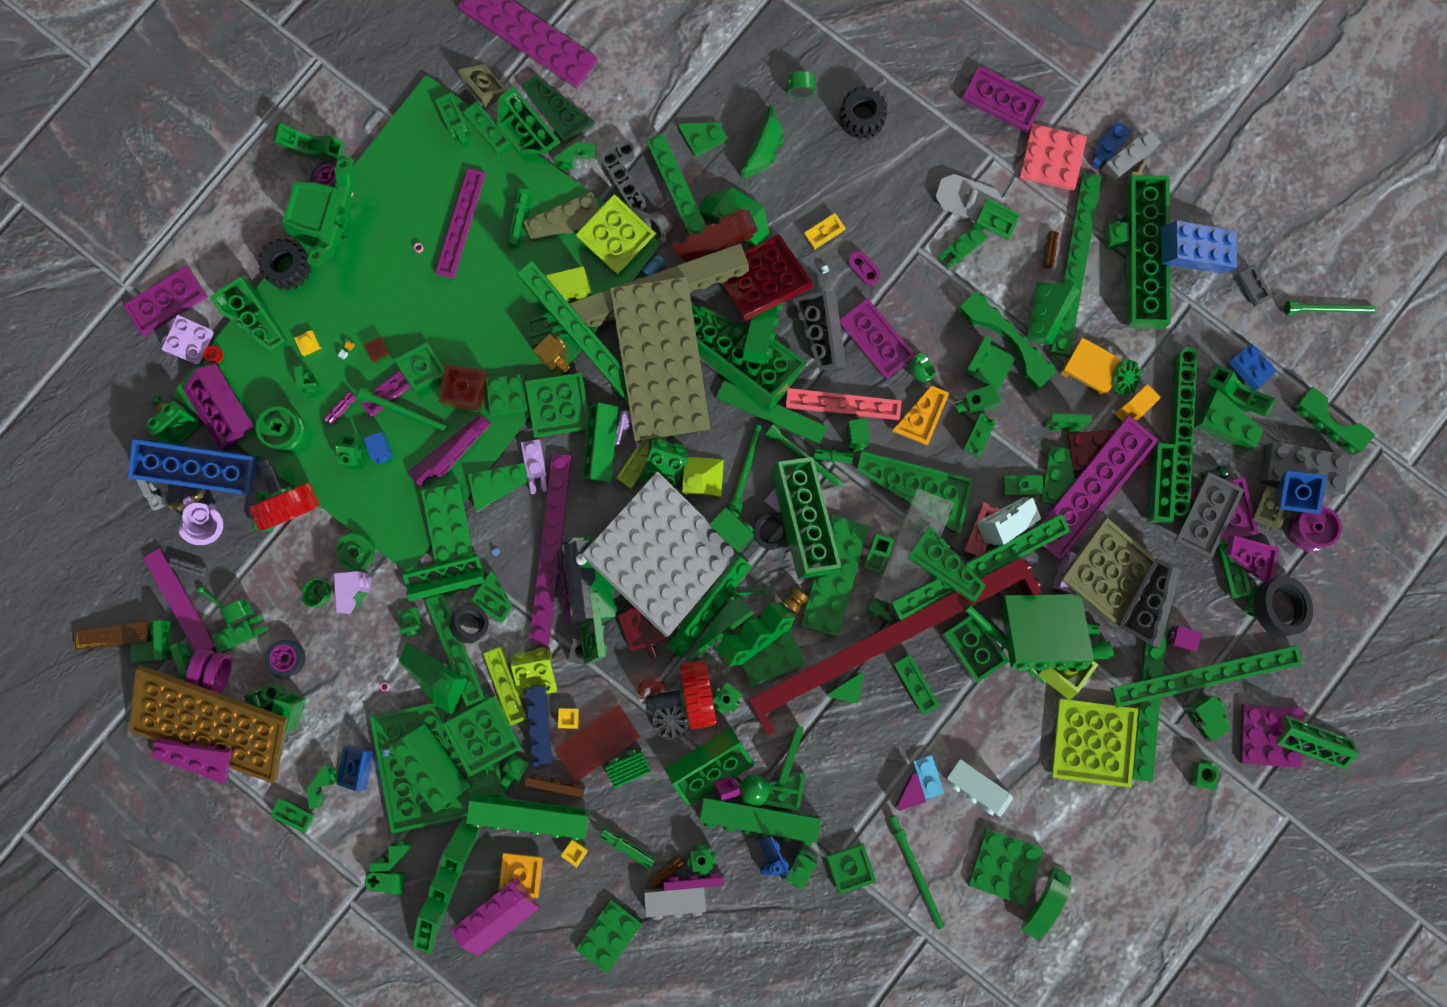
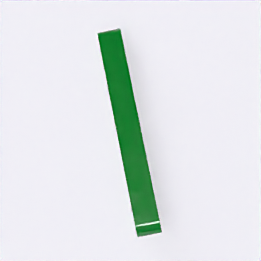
M1190 347L1178 352L1174 358L1170 444L1178 445V447L1184 450V455L1182 456L1178 453L1177 448V466L1182 467L1183 474H1179L1176 467V485L1182 487V493L1180 494L1176 491L1175 485V504L1177 503L1181 506V512L1179 513L1175 510L1174 504V518L1187 514L1190 509L1197 352ZM1183 354L1188 356L1189 362L1183 359ZM1182 372L1187 374L1188 380L1182 378ZM1181 391L1187 394V399L1181 396ZM1180 410L1185 411L1186 418L1180 415ZM1179 428L1185 431V437L1179 434Z

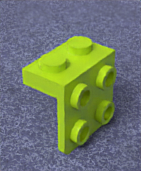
M550 647L537 648L528 652L520 651L512 654L511 669L520 698H526V686L546 685L547 694L557 691L551 665L552 653Z

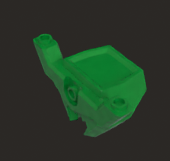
M343 155L338 157L335 167V186L308 182H294L282 223L285 232L305 247L310 248L307 259L309 265L321 266L333 257L336 246L346 239L342 234L347 222L351 221V195L355 186L354 166L351 157Z

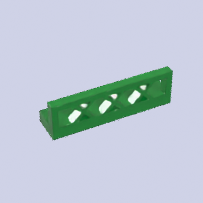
M478 554L406 571L402 574L407 586V598L409 601L484 583V570ZM475 561L477 565L476 568L472 569L465 567L468 562ZM452 566L458 568L456 573H449L446 570ZM432 571L440 573L436 578L427 576ZM417 576L421 580L411 584L409 577Z
M1287 715L1281 720L1285 730L1276 740L1279 746L1346 769L1359 754L1352 739ZM1290 735L1297 738L1294 741H1286ZM1313 743L1314 746L1304 748L1302 744ZM1324 749H1329V750H1331V752H1329V753H1325V754H1320V753H1319L1320 750H1324ZM1346 755V758L1343 761L1337 760L1335 758L1338 756Z

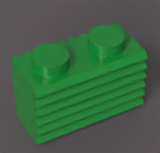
M867 419L850 420L846 427L848 448L853 449V452L864 451V448L870 442Z
M636 748L627 752V757L620 759L618 756L608 761L609 765L605 766V769L614 789L651 773L642 750L637 751Z

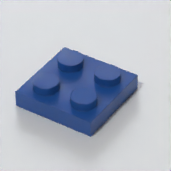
M1252 342L1229 361V364L1253 391L1262 386L1276 372L1273 365L1260 353V350Z

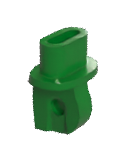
M875 598L866 610L872 614V618L879 615L887 623L892 624L895 619L883 610L886 602L882 603Z

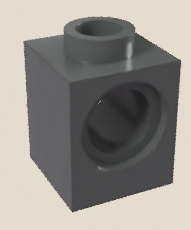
M579 636L578 640L573 639L568 662L589 666V664H584L583 656L577 654V647L582 645L581 636Z

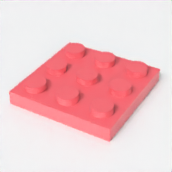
M1032 124L1019 178L1074 191L1087 136Z

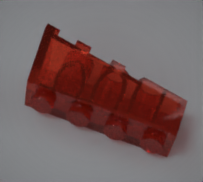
M739 209L720 219V224L708 225L703 228V233L691 234L686 237V242L682 244L676 242L672 244V247L685 262H689L738 245L741 241L749 240L759 230L750 211Z

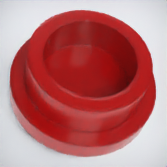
M213 345L204 350L203 356L207 363L212 365L218 364L223 359V351L218 346Z

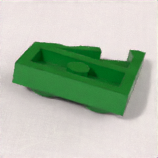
M719 122L678 125L695 158L728 141Z
M806 773L788 777L785 787L778 785V780L769 782V795L762 805L799 812Z

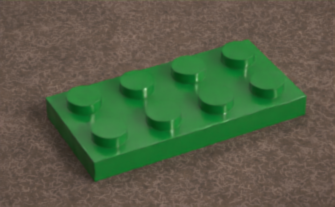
M460 483L421 490L435 564L474 555Z

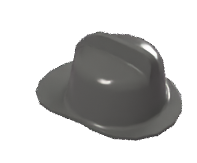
M639 209L633 210L656 233L654 238L660 244L665 243L666 234L672 229L673 224L661 212L647 214Z

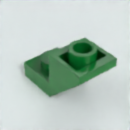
M576 142L555 156V163L562 170H575L578 156L583 159H596V145Z
M333 764L323 766L306 789L309 809L323 806L324 793L320 787L335 784L337 772L333 768Z
M407 840L395 841V844L388 846L389 860H387V857L375 858V861L369 864V872L390 871L413 848V843H407Z

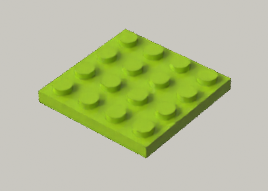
M1058 699L1051 777L1131 788L1138 708L1115 707L1114 705Z

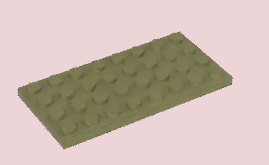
M687 277L611 288L635 441L711 430Z

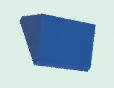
M1285 470L1277 486L1279 509L1321 514L1327 475Z
M344 746L336 785L357 792L366 790L374 750Z

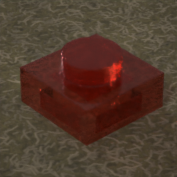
M381 336L364 344L373 363L390 355Z

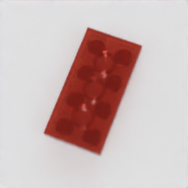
M617 705L558 746L554 751L575 782H577L641 736L621 706Z

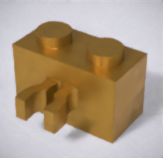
M549 334L534 349L537 357L551 371L559 366L566 373L571 368L564 360L568 356L565 351L567 348L558 336L554 338Z

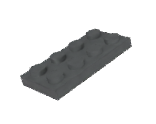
M1208 472L1174 542L1208 559H1212L1245 489Z

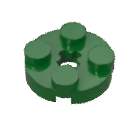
M354 532L343 536L336 545L337 560L348 571H360L371 565L376 547L366 535ZM352 548H357L359 555L353 556Z

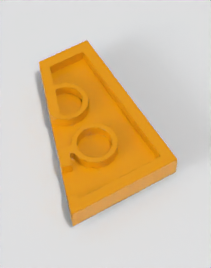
M931 386L892 432L928 446L949 392Z

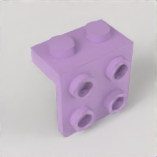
M177 315L176 319L173 318L170 322L168 329L171 330L168 336H164L161 342L162 351L191 363L200 364L204 350L208 347L214 333L211 329Z

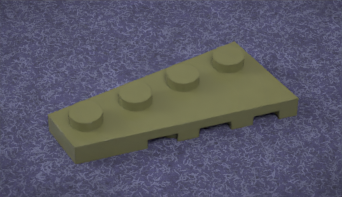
M590 192L523 222L531 240L554 237L558 234H571L575 231H580L600 209L593 193Z

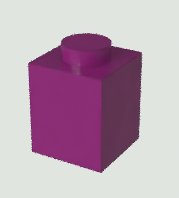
M1173 626L1168 633V645L1190 652L1197 651L1202 632L1181 626Z

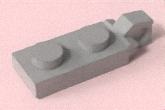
M137 480L143 496L147 498L152 510L156 511L166 506L164 498L157 493L158 486L156 482Z

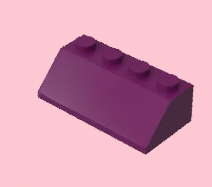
M216 364L195 369L183 390L218 449L226 450L247 437L254 426Z
M515 876L456 922L449 932L462 948L479 956L540 909V906L530 896L529 891L519 878Z

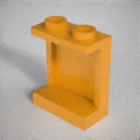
M1082 337L1076 344L1060 374L1066 378L1070 375L1098 391L1097 394L1101 396L1105 392L1108 393L1111 389L1113 371L1122 359Z

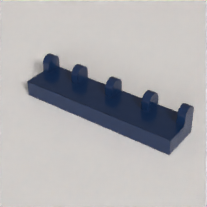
M546 685L526 686V707L528 711V729L532 757L531 765L535 767L540 764H549L553 761Z

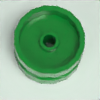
M275 406L266 409L259 416L256 423V433L263 444L279 452H290L297 449L303 443L306 436V427L299 415L284 407Z

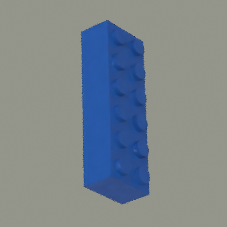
M138 438L132 440L128 478L250 495L254 490L258 455Z

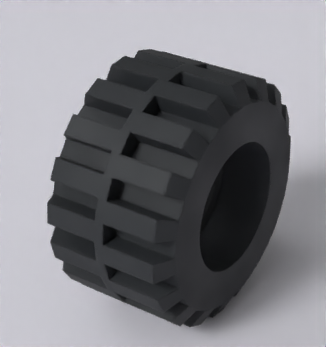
M861 86L860 90L856 87L853 92L849 91L847 97L843 98L839 115L840 124L842 127H845L844 131L846 133L850 132V136L853 138L855 135L858 136L857 139H862V137L869 139L870 135L874 137L877 135V131L880 132L885 124L888 112L887 102H884L885 97L883 95L879 96L880 92L878 90L874 92L872 87L866 89V86ZM858 107H867L873 112L874 116L869 119H860L854 114L853 110Z
M278 238L275 239L276 242H268L269 246L266 247L264 245L262 248L264 250L263 253H259L261 259L258 260V265L261 266L259 271L262 273V276L273 286L281 290L283 288L290 290L291 287L297 289V285H304V279L308 280L309 276L307 274L312 271L307 262L308 254L296 242L290 241L287 238H283V241ZM289 256L293 257L292 266L287 271L277 272V266L281 259Z

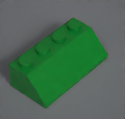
M426 724L415 729L388 748L434 813L442 810L471 788V785Z
M731 727L664 769L676 791L686 805L689 806L715 789L714 782L731 776L734 778L752 767L754 763Z

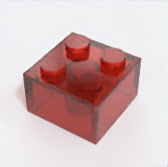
M445 364L439 402L446 407L481 412L487 374L484 370Z

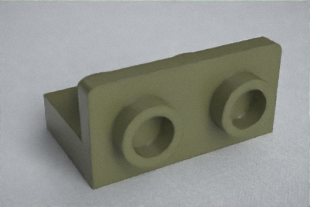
M1269 485L1266 486L1253 521L1271 527L1270 532L1274 533L1277 527L1281 528L1285 519L1282 517L1283 511L1287 512V510L1279 509L1277 488Z

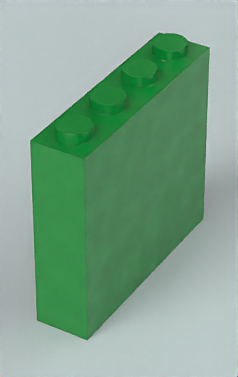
M1080 594L1004 596L1000 607L1011 669H1018V671H1027L1029 669L1044 671L1049 668H1056L1057 670H1066L1068 668L1084 670L1094 661L1082 596Z

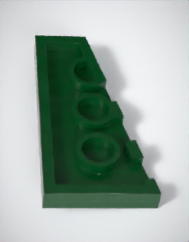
M537 75L521 85L524 92L565 145L595 124L593 119L587 117L579 108L573 106L565 97L559 95Z

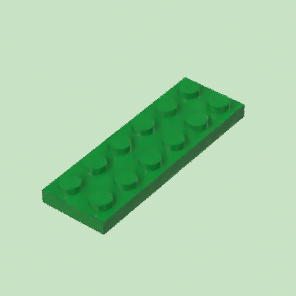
M832 515L830 524L842 568L833 574L814 577L801 627L838 637L869 526Z

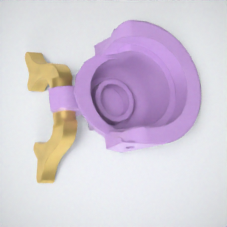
M196 488L198 492L195 495L188 496L184 500L179 498L169 504L168 507L170 510L177 509L178 511H183V521L180 522L179 528L180 536L191 544L206 545L214 542L221 535L223 519L217 507L212 503L209 505L197 503L203 498L207 489Z

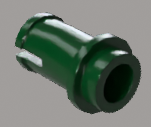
M1220 465L1216 469L1201 473L1202 481L1208 472L1224 480L1225 477H1228L1226 467H1221Z

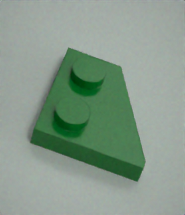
M492 571L470 601L502 624L514 608L497 576Z

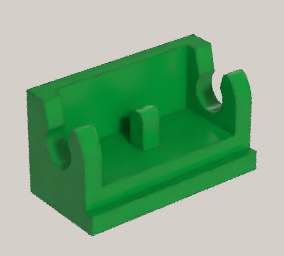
M980 413L962 450L980 458L994 428L995 419H987L985 414Z

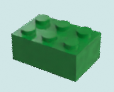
M970 615L940 634L973 683H979L1009 662V659L996 640Z

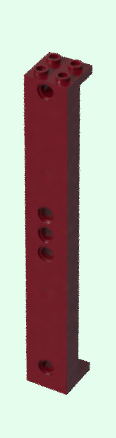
M1021 557L980 578L986 586L974 603L958 592H954L753 696L749 700L767 735L775 731L766 713L963 611L968 604L973 606L1017 582L1024 595H1037L1041 593L1039 589L1041 585L1036 577L1033 578L1030 572V564Z

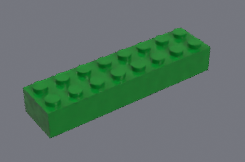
M1131 175L1125 183V222H1128L1131 239L1126 245V328L1165 329L1171 324L1170 265L1162 264L1161 227L1170 223V176Z

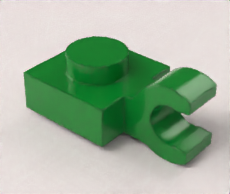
M512 754L502 770L505 777L500 783V788L507 791L513 780L519 783L529 767V763Z

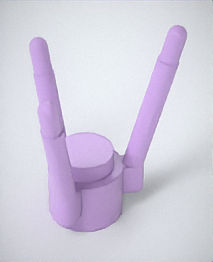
M621 411L619 414L614 449L616 444L618 445L623 429L630 430L632 427L630 411ZM636 441L637 448H640L639 441Z

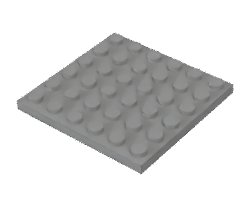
M656 472L587 547L581 556L667 637L716 581L737 553L731 545L727 544L718 535L719 533L714 528L710 527V523L659 472Z

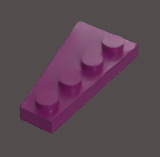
M157 738L153 742L151 758L224 784L228 779L232 749L225 748L224 750H219L216 746H208L206 748L199 747L195 743L185 745L181 741Z

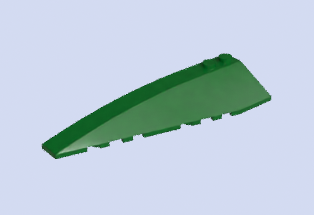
M691 302L699 357L767 410H770L806 367L807 362L777 340H774V343L770 342L769 346L773 347L770 358H766L765 365L742 360L749 331L745 329L746 326L734 324L729 321L730 319L702 306L699 308Z

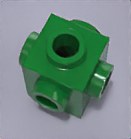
M341 434L334 448V455L337 456L338 464L357 466L360 459H363L364 448H361L360 436Z
M726 682L723 688L718 687L712 695L715 698L713 700L715 703L714 708L722 714L725 711L729 713L730 710L734 712L741 703L738 700L742 693ZM724 696L730 697V701L728 703L723 702L722 699Z
M706 844L695 845L691 849V855H687L688 866L692 867L693 872L698 874L709 873V870H713V864H716L715 851L711 852V846L706 847ZM698 858H705V863L700 864Z

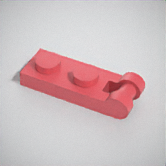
M983 502L964 552L976 557L985 553L988 543H984L976 522L983 519L986 513L991 515L1000 510L999 508H992L989 504Z

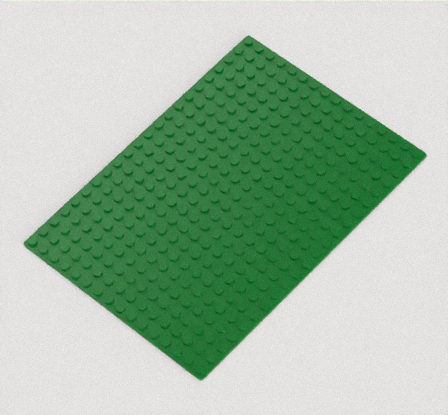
M425 76L354 164L355 186L350 204L351 221L347 222L342 234L346 239L336 246L333 257L319 267L310 265L309 267L312 271L307 274L309 279H304L303 282L305 284L302 286L300 284L297 285V289L292 287L290 290L278 289L265 278L257 286V291L285 337L286 342L269 351L230 320L210 345L218 346L223 351V359L216 365L223 373L226 382L232 388L235 397L242 404L243 410L254 426L249 435L236 444L249 454L258 455L257 460L259 461L271 457V461L275 465L279 476L293 487L309 482L322 509L351 531L366 535L379 552L405 571L413 570L432 546L421 490L460 483L463 502L465 503L472 493L468 474L490 470L531 416L529 409L528 413L491 417L486 378L524 374L526 381L562 376L564 373L559 366L551 371L534 352L537 346H532L525 319L549 312L516 274L531 261L534 262L546 278V275L584 266L592 295L634 281L660 247V242L653 237L630 263L616 275L576 237L579 231L531 240L523 222L518 246L507 245L506 241L513 215L511 206L516 197L515 188H524L532 192L527 204L528 211L524 214L523 221L588 194L590 191L538 154H520L513 145H510L497 155L463 115L462 112L470 105L452 93L468 131L464 132L468 143L462 145L458 136L453 137L450 134L435 102V99L450 93V91L429 76ZM470 168L485 172L486 177L455 278L451 279L436 275L435 271L466 170ZM594 195L599 209H601L605 202ZM295 239L294 242L309 255L310 248L305 247ZM416 243H420L423 246L422 252L418 253L415 251L414 245ZM420 245L416 247V250L421 249ZM289 256L281 259L277 266V272L287 271L292 266L293 257ZM591 326V327H589V328H590L591 331L594 333V332L598 329L599 326H597V327H592V326ZM312 330L321 349L303 356L294 338ZM569 336L561 340L567 348L565 351L568 356L564 360L570 365L581 349ZM347 341L354 343V347L350 351L344 347ZM428 342L447 371V376L415 393L409 388L395 399L393 403L447 424L446 430H439L386 407L374 417H371L360 401L357 400L360 388L364 386L369 388L370 391L375 390L399 371L394 363L395 358ZM341 350L348 352L345 359L338 356ZM204 356L201 363L194 365L173 392V396L197 415L198 413L183 388L195 369L212 365L205 361ZM302 366L309 371L311 382L308 383L316 382L320 385L321 390L315 391L316 393L305 395L297 390L294 367ZM346 392H351L356 397V400L349 404L348 409L340 417L336 418L337 421L333 425L329 424L324 419L326 414L332 412L331 409L340 399L343 400ZM275 406L284 407L301 417L305 423L306 436L303 443L297 449L290 452H279L260 441L256 433V423L259 416L266 409ZM478 415H482L491 423L485 432L442 478L434 474L421 487L408 475L407 472ZM383 432L387 435L393 456L387 462L378 464V462L375 463L370 459L363 438ZM341 434L360 436L361 448H364L363 459H360L357 466L337 463L334 448Z

